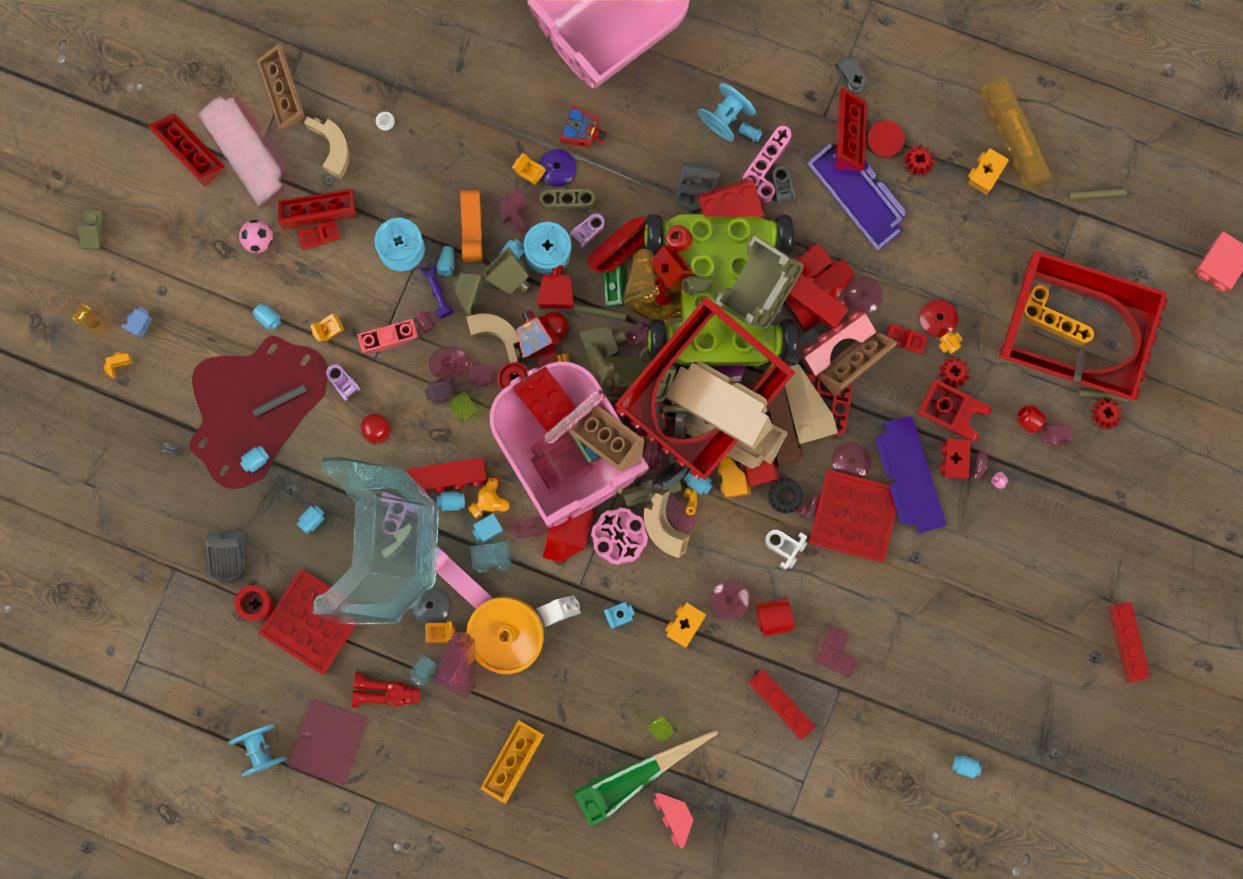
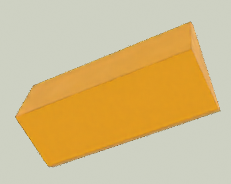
M518 720L480 789L506 804L545 735Z

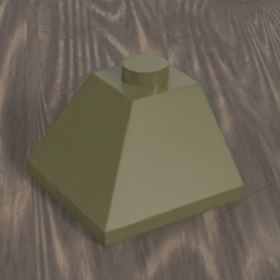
M460 273L459 278L456 277L454 280L453 288L466 315L471 316L474 314L483 286L482 277L476 274Z

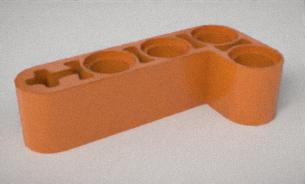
M460 190L463 262H483L480 190Z

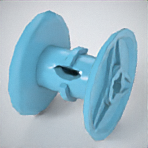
M720 83L719 90L725 97L722 104L719 103L717 105L718 108L714 113L706 109H698L697 113L702 121L717 135L725 140L733 141L734 134L728 127L729 123L736 120V115L740 111L748 116L756 115V110L740 92L728 84Z
M393 218L382 223L376 232L374 241L375 249L383 264L389 269L398 272L409 271L418 266L425 252L424 240L418 227L410 220L404 218Z
M552 222L538 223L526 234L524 251L525 259L530 268L540 274L552 275V268L559 265L565 268L569 263L571 257L570 236L559 224Z
M274 724L261 727L228 742L230 745L244 742L248 752L246 756H249L253 768L243 772L241 777L262 771L288 759L286 756H282L272 760L268 751L270 746L266 745L262 734L273 729ZM260 743L263 744L266 754L261 751Z

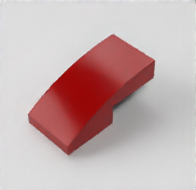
M335 221L317 224L316 227L297 231L301 250L340 240Z
M893 323L889 324L885 335L897 342L896 347L922 355L928 339L923 334L907 330Z

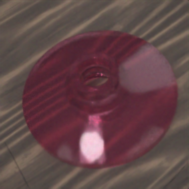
M857 277L847 284L844 291V300L848 308L853 312L860 311L868 314L876 310L880 305L882 291L878 283L873 279ZM865 291L867 293V296L862 297L860 295V292Z
M455 347L441 348L429 360L431 373L443 380L458 377L467 366V358L464 352Z
M847 443L836 450L833 455L832 465L834 471L863 478L870 469L871 459L864 447L856 443ZM850 458H854L856 460V463L854 465L849 463Z
M726 581L716 586L713 590L711 606L719 617L726 620H734L741 617L747 611L749 595L741 584L734 581ZM728 597L733 599V603L730 605L726 603Z

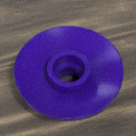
M555 149L548 151L539 162L546 169L541 178L551 186L560 187L568 184L576 172V164L573 157L564 150ZM558 163L561 167L559 169H555L553 167L554 164Z

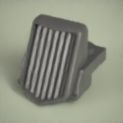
M683 162L676 185L674 202H677L690 213L700 211L696 195L715 189L720 172L713 171V167L710 165Z
M208 532L205 545L206 573L224 583L235 580L242 573H245L247 533Z

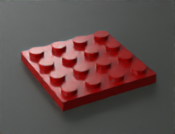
M827 469L808 544L884 563L897 511L890 491V485Z
M301 568L258 634L324 676L366 612V609Z

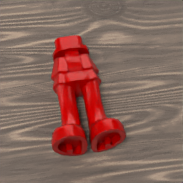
M355 672L354 689L386 691V695L353 690L351 708H359L362 703L387 704V706L394 705V707L405 704L410 706V703L419 704L420 688H412V685L408 686L399 681L371 680L365 678L362 672Z

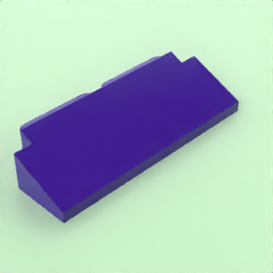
M834 143L829 144L807 164L876 250L879 251L904 231L899 223L905 219L906 210L883 182H875L876 172L866 160L864 170L862 171L835 169L836 145Z
M909 416L885 422L882 426L883 429L886 428L887 432L880 433V436L875 439V443L885 475L888 478L893 477L894 483L890 485V491L901 524H908V526L916 524V534L946 526L947 524L913 417Z

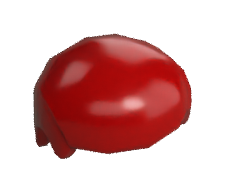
M550 312L543 316L548 319L560 340L567 337L570 331V324L562 314Z
M370 414L361 421L360 430L367 442L376 445L382 444L388 439L390 427L385 417L380 414Z

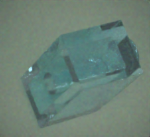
M508 541L470 546L472 568L474 571L477 570L478 574L487 573L491 568H496L497 571L508 570V566H512Z
M422 654L409 672L412 675L411 680L419 686L423 684L428 686L441 666Z

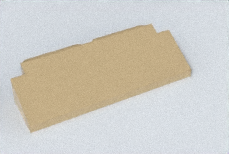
M702 362L692 363L689 370L681 366L666 394L667 399L754 450L773 428L769 416L765 414L767 411V400L739 383L729 384L730 379Z
M685 412L688 415L684 419V428H687L686 434L689 436H698L715 428L711 424H705L702 419L694 414ZM773 425V428L754 450L738 441L726 456L751 469L756 466L760 467L763 460L772 464L787 436V431Z

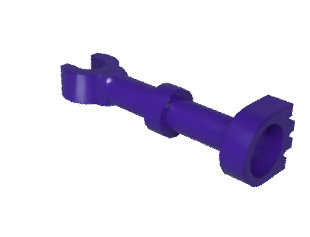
M431 262V270L425 271L424 267L421 266V272L428 278L432 288L431 293L435 296L440 307L435 310L438 319L450 316L454 311L445 302L442 295L443 289L439 287L434 275L435 266Z

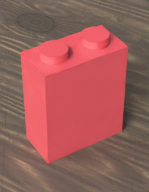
M1224 231L1221 232L1198 265L1195 273L1198 274L1201 280L1212 283L1218 291L1227 293L1232 289L1243 272V244Z

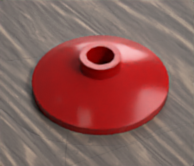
M933 300L927 303L920 313V324L923 330L930 336L942 337L950 331L953 332L957 326V312L947 301ZM941 314L943 320H938L936 316Z

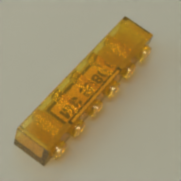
M1006 75L986 83L982 88L983 91H981L982 97L985 102L988 101L990 115L993 119H996L998 123L997 130L1005 138V147L1013 156L1012 162L1014 167L1019 169L1021 173L1020 180L1023 186L1030 190L1049 182L1052 178L1051 173Z

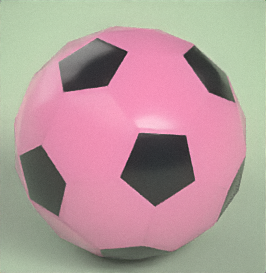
M250 220L241 227L239 241L241 246L250 253L264 252L272 244V230L262 220Z

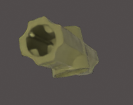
M649 481L642 483L641 486L622 491L626 507L643 502H651L653 494L660 489L654 488V486L648 487ZM677 481L668 488L670 490L669 494L682 490L680 481Z

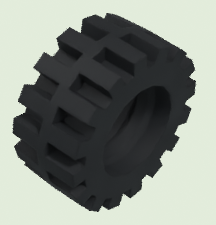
M783 478L771 486L768 494L769 503L777 512L783 514L792 513L800 507L804 494L798 482L793 481V479ZM783 488L790 489L794 494V499L789 504H783L778 499V492Z

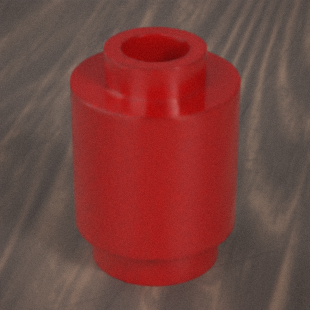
M656 278L649 285L653 299L658 305H667L671 302L672 292L665 287L662 278Z

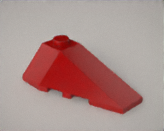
M843 258L813 278L815 280L814 284L819 288L821 286L830 291L829 295L835 299L839 297L855 273ZM787 297L783 304L805 333L821 322Z

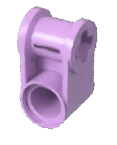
M592 214L583 223L576 226L569 235L574 237L580 243V248L583 249L605 229L604 218L600 214ZM594 220L601 221V226L594 228L591 226V223Z
M334 364L328 367L326 371L327 377L345 401L356 390H360L359 386L347 375L341 366ZM335 369L341 371V375L337 379L331 377V372Z

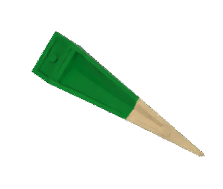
M711 731L591 780L589 784L574 791L573 793L590 826L608 818L660 774L716 736L718 731Z

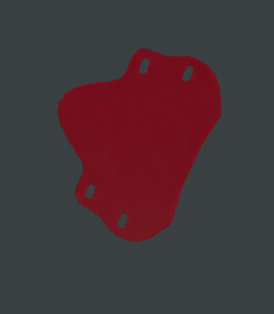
M270 336L263 341L257 351L251 356L211 357L203 360L196 366L193 372L192 386L203 421L190 440V449L205 463L210 475L218 484L229 489L244 488L261 480L267 474L286 440L304 416L325 394L327 365L323 357L310 347L293 345L280 337ZM272 344H276V350L272 355H268V349ZM310 355V360L307 364L301 366L300 362L304 356ZM304 384L306 392L257 417L254 416L252 410ZM207 437L208 442L202 449L198 448L200 441ZM261 445L270 458L253 473L250 470L246 472L240 464L242 462L241 457L254 447L258 448ZM224 465H228L229 470L224 476H220V470Z

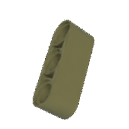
M589 189L545 190L540 195V203L542 208L548 211L589 210L595 204V195ZM549 196L554 201L551 204H546L543 201L544 198ZM566 196H570L573 200L571 203L567 204L564 203L562 199ZM584 196H589L592 200L589 203H584L581 199Z

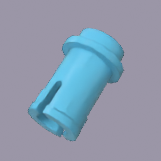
M743 122L738 130L739 133L751 138L752 142H759L763 136L760 128H754L746 122Z

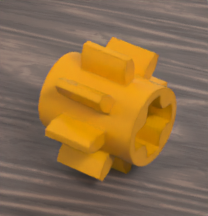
M950 331L940 338L942 343L939 347L943 353L948 351L951 355L962 347L960 342L963 339L958 332L953 334Z

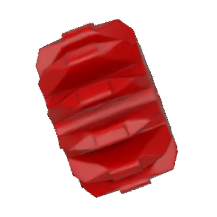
M921 144L918 149L912 146L911 151H906L907 157L903 158V162L907 163L904 166L905 169L910 168V175L916 172V177H919L920 173L926 176L928 174L927 171L931 172L933 170L931 165H934L936 161L931 159L934 157V153L928 154L929 147L923 150V145ZM919 158L922 159V162L919 164L916 162Z
M954 356L950 357V361L944 359V365H939L938 367L942 370L938 373V376H944L941 382L947 381L949 386L953 383L955 389L958 388L959 384L964 386L966 384L964 380L970 379V376L966 373H969L971 369L964 368L968 362L966 361L961 364L962 358L959 357L955 361ZM953 368L954 371H958L956 376H954V373H950Z
M1101 398L1100 403L1095 402L1093 404L1095 408L1090 409V412L1095 415L1091 416L1090 419L1097 420L1094 424L1095 427L1101 424V430H1105L1106 426L1109 430H1112L1113 425L1116 427L1120 425L1118 420H1122L1123 416L1118 413L1122 412L1123 409L1116 408L1119 402L1112 404V398H1109L1107 402L1104 398ZM1106 410L1107 414L1110 415L1108 418H1106V414L1103 413Z

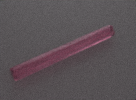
M600 389L593 392L531 447L532 453L536 456L543 453L605 398L604 392Z

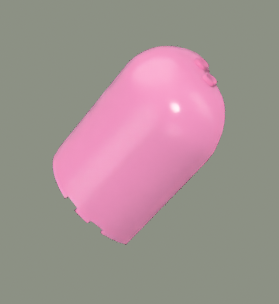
M529 0L527 3L533 16L540 23L541 30L546 37H551L550 41L554 45V49L581 80L584 79L589 87L596 89L677 28L687 14L690 0Z
M555 362L545 365L580 412L591 399L621 422L598 382L589 371L570 362ZM537 367L527 372L528 377L540 369ZM521 377L510 382L511 385L503 389L492 404L490 411L492 434L548 528L553 526L552 523L555 526L566 522L569 516L573 519L615 495L619 487L621 489L626 488L637 478L636 475L642 476L649 469L643 457L642 462L622 472L603 458L589 463L569 432L553 441L514 391L513 386L524 380Z

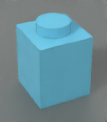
M494 514L474 524L475 530L472 531L478 541L482 540L483 543L504 532Z

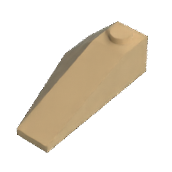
M799 364L790 366L796 373L786 383L785 389L799 443L802 444L838 433L833 414Z

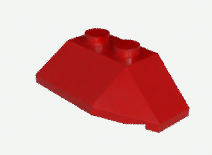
M592 508L573 519L569 516L568 520L560 525L555 526L552 523L553 526L549 528L542 558L562 563L585 549L595 513L594 509Z

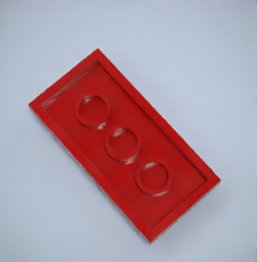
M547 366L513 386L514 391L553 441L567 434V430L580 414V410Z

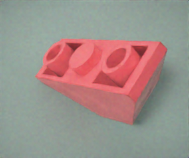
M413 319L357 334L362 353L389 350L418 338Z
M656 793V799L653 801L657 809H662L665 815L662 817L666 828L670 827L673 832L670 837L675 846L679 845L680 848H683L688 838L693 818L685 802Z

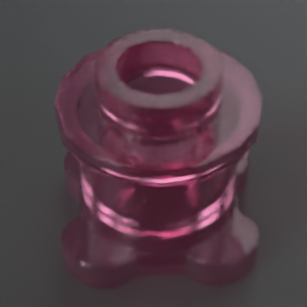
M421 311L414 315L415 319L413 321L414 323L416 322L420 335L437 327L429 316L430 312Z

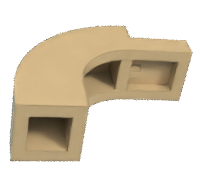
M307 116L304 122L306 128L323 136L330 143V153L322 166L324 171L342 179L349 164V148L342 131L329 119L323 125L324 122L316 117L311 119Z
M475 314L466 317L472 338L483 335L496 336L505 344L510 363L518 362V359H521L519 349H514V346L520 345L517 332L506 320L492 314Z
M662 488L653 494L651 504L645 507L644 523L647 533L654 544L665 553L679 558L686 553L690 535L674 529L669 524L665 510L670 490H663Z

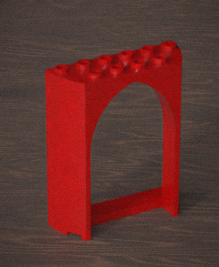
M1034 250L1028 261L1027 268L1023 271V282L1004 343L999 349V358L1075 382L1073 378L1076 366L1013 347L1033 280H1037L1101 301L1113 308L1124 319L1134 341L1135 351L1125 362L1111 368L1100 370L1083 369L1081 381L1075 383L1130 401L1137 400L1141 391L1138 388L1140 381L1143 382L1146 375L1144 367L1145 364L1149 363L1152 354L1149 352L1151 345L1154 346L1157 339L1155 331L1162 322L1160 314L1166 308L1168 299H1166L1167 292Z
M707 296L615 404L617 407L615 409L616 412L622 417H625V415L630 417L629 422L638 430L643 428L647 438L652 442L657 440L660 443L659 447L668 455L673 453L675 455L673 459L683 468L687 465L692 469L689 473L698 480L700 478L706 480L738 440L716 427L704 434L689 438L667 436L661 432L657 423L655 399L664 374L715 314L772 363L750 389L767 400L766 407L796 373Z

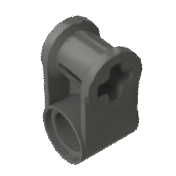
M850 55L835 64L836 69L849 90L853 93L863 91L866 76L854 55Z
M785 166L776 167L771 176L775 188L774 196L776 203L780 204L781 201L786 200L795 201V190L788 168ZM783 172L785 179L779 180L776 177V173Z

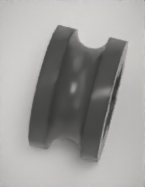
M162 442L163 449L160 452L178 455L176 452L179 449L178 445Z

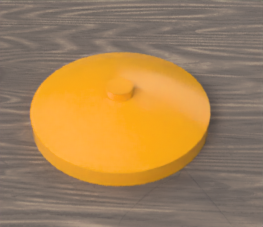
M496 597L481 604L472 614L467 626V643L473 657L483 667L499 674H513L528 668L537 659L544 643V629L538 614L527 603L513 597Z

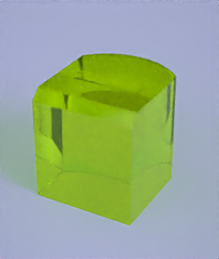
M462 392L448 403V406L460 422L476 412V406L465 392Z
M663 715L647 726L657 741L668 739L673 731V728Z

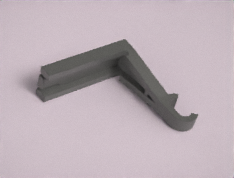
M678 412L676 415L674 437L686 438L687 428H684V419L687 417V413ZM671 453L670 464L649 479L648 487L654 486V488L667 490L689 473V467L685 465L683 468L673 459L675 455Z

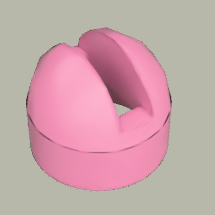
M998 472L992 477L991 483L998 489H1003L1006 487L1005 484H1008V478L1003 472Z

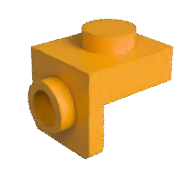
M524 153L516 159L512 166L520 177L534 185L537 184L546 171L543 166L529 159Z
M332 313L319 323L310 325L312 334L318 342L328 341L345 330L336 313Z
M125 351L114 353V356L105 358L104 371L110 378L116 379L115 367L133 364L132 356L125 353Z
M452 621L425 624V643L448 644L455 637V627H452Z

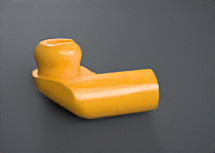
M687 487L683 494L684 497L689 498L686 513L693 515L697 507V492Z

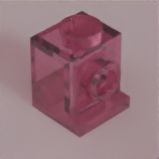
M472 363L468 384L473 385L474 381L476 385L487 387V384L495 385L498 373H495L494 367Z
M1070 424L1046 426L1041 433L1042 442L1051 443V446L1063 445L1062 442H1064V446H1069L1072 444Z

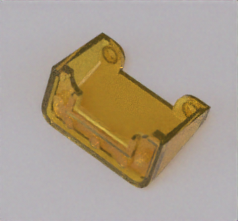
M648 249L638 250L633 257L623 295L624 306L649 322L654 319H661L665 322L682 316L680 290H671L672 299L667 305L661 306L654 301V295H659L654 279L661 277L652 267L653 253Z

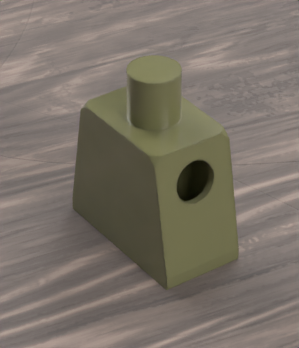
M510 247L483 270L485 279L509 294L516 288L524 293L530 287V283L526 281L529 276L527 269Z
M609 326L579 332L588 360L590 342L603 343L607 348L606 356L614 357L619 354L617 345L627 342L623 331L612 334Z

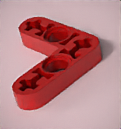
M806 374L811 383H814L815 379L818 380L816 385L813 386H815L819 395L832 397L830 411L833 416L837 418L843 417V420L840 419L838 422V426L841 429L832 436L843 434L846 429L852 396L851 384L845 388L848 392L843 395V399L847 400H836V397H841V392L834 396L829 390L827 392L820 389L822 381L818 376ZM836 404L844 406L845 411L843 414H838L835 411Z

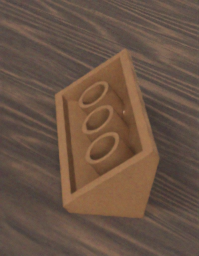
M277 44L256 61L280 130L305 122L306 115L285 52L281 44Z
M876 331L875 334L864 342L856 341L832 360L831 365L817 376L834 396H837L891 352L897 345V342Z
M590 399L567 431L620 472L642 462L644 439Z

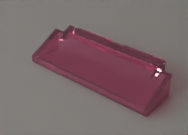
M220 94L197 114L259 207L285 191L278 180L284 177L283 173L286 172L287 168L266 137L259 138L257 136L260 132V127L240 98L232 99L231 97L225 102Z

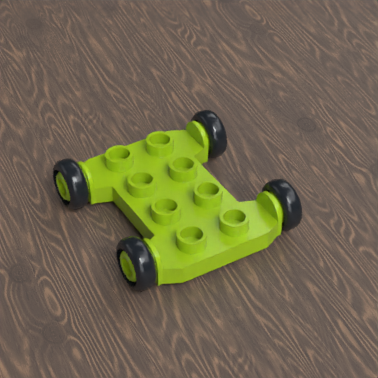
M650 214L646 217L644 245L648 256H655L663 245L669 246L666 241V235L671 227L676 225L684 226L692 233L693 243L688 250L680 252V254L695 274V277H710L712 280L711 289L694 295L685 294L683 289L681 290L682 322L666 326L665 322L661 319L650 321L647 345L651 361L706 296L715 303L717 295L722 289H732L751 256L747 253V244L754 236L761 238L788 255L792 253L794 225L789 215H779L775 221H768L762 217H705L704 215L680 214L664 221L658 214ZM720 307L777 357L780 356L781 360L793 361L797 358L799 331L795 320L785 319L780 322V325H770L767 329L760 330L749 326ZM714 314L675 362L683 366H691L692 363L696 364L698 362L708 366H760L769 360Z

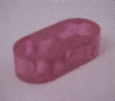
M642 319L626 334L627 343L631 346H640L645 343L648 337V330L645 329L648 328L650 321L654 319Z
M541 517L518 520L511 525V533L515 538L540 535L547 529ZM535 521L544 524L540 531H537L536 528L530 529V526L535 525ZM518 524L521 527H528L527 530L522 531L521 535H518V532H514Z

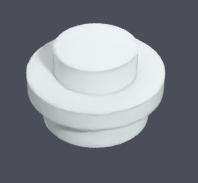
M381 112L376 117V125L383 131L390 130L395 124V119L389 112Z

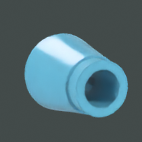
M449 246L443 247L436 266L438 274L451 276L455 271L454 248Z

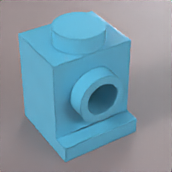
M626 602L604 610L611 629L633 621L632 616L635 615L631 604L627 605ZM618 611H622L624 613V616L622 618H618L616 616V613Z

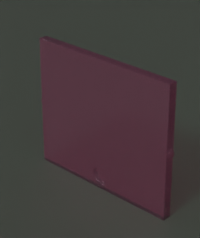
M311 700L288 767L314 775L316 778L320 777L344 785L367 718L341 710L340 707L335 708Z

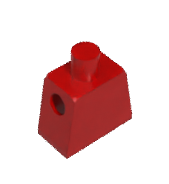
M559 265L552 268V275H543L537 299L539 309L575 310L572 280L569 275H563L564 266Z

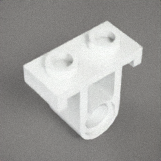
M772 530L766 535V546L787 560L786 563L781 562L780 568L784 570L788 567L792 568L797 561L795 555L798 551L802 552L807 545L805 541L807 536L800 533L797 537L800 541L797 542L779 530ZM772 535L780 538L778 545H773L770 542Z
M574 595L556 599L536 609L543 627L581 613L580 604Z

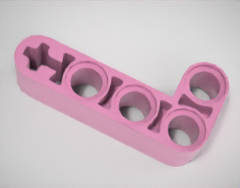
M780 126L774 131L742 178L750 177L755 181L759 200H762L764 203L770 202L775 193L774 185L764 178L791 139V130L786 126ZM785 134V138L783 137L780 143L778 144L777 142L779 136ZM773 148L777 153L770 155L767 153V149ZM762 163L766 166V169L759 170L756 165ZM768 189L771 192V194L769 196H764L761 193V190Z
M436 546L424 559L435 572L475 609L492 599L481 586L454 563L439 547Z

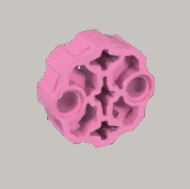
M626 508L607 510L601 514L593 526L591 534L596 554L608 561L609 564L618 566L636 561L644 548H646L648 540L643 519ZM605 517H615L612 520V525L604 524ZM618 517L621 518L619 523L623 528L621 530L617 525ZM633 521H638L641 524V528L638 531H633L630 528V524ZM602 529H604V530H609V531L611 532L612 536H610L607 531H601V530H602ZM614 529L619 534H624L623 540L626 545H624L623 542L619 539L615 540L616 532L614 531ZM627 537H629V539H630L632 542H637L638 545H637V544H630L629 541L627 540ZM600 543H607L609 550L602 553L598 550V546ZM617 544H619L622 548L621 556H618L620 549L618 548ZM628 548L630 550L636 549L634 557L630 555L624 557Z

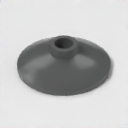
M426 586L419 589L413 596L411 609L418 621L424 624L439 623L448 615L450 601L442 589L435 586ZM432 601L434 606L430 609L427 608V602Z

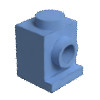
M139 307L128 315L126 320L128 323L126 325L122 324L121 327L142 339L152 318L148 315L149 312Z

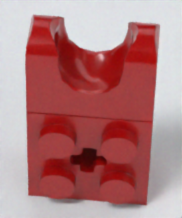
M934 379L931 381L916 415L966 440L977 442L979 433L970 427L969 419L974 413L982 416L990 415L992 408ZM944 401L946 408L940 409L939 402Z

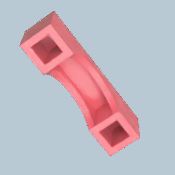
M855 311L849 314L845 321L839 322L836 328H832L828 333L821 334L813 344L803 347L798 356L807 371L816 376L831 365V351L839 341L852 338L862 343L875 334L876 330L865 313Z

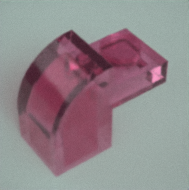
M518 188L509 192L502 199L500 214L504 224L511 220L509 224L513 230L523 234L527 231V226L518 214L528 208L529 205Z

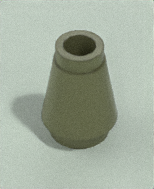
M688 276L686 279H683L682 288L685 294L694 295L711 289L712 280L710 277Z

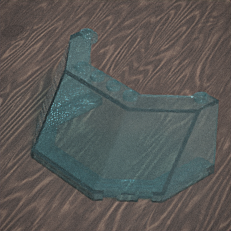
M343 457L322 458L323 473L337 481L355 501L356 508L352 566L326 594H321L315 598L313 614L342 624L398 623L403 618V614L408 609H411L428 589L430 590L435 585L439 506L431 500L427 493L404 469Z

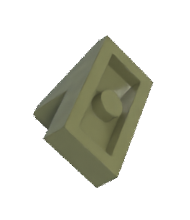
M83 210L82 224L78 225L81 249L100 250L103 222L102 211Z

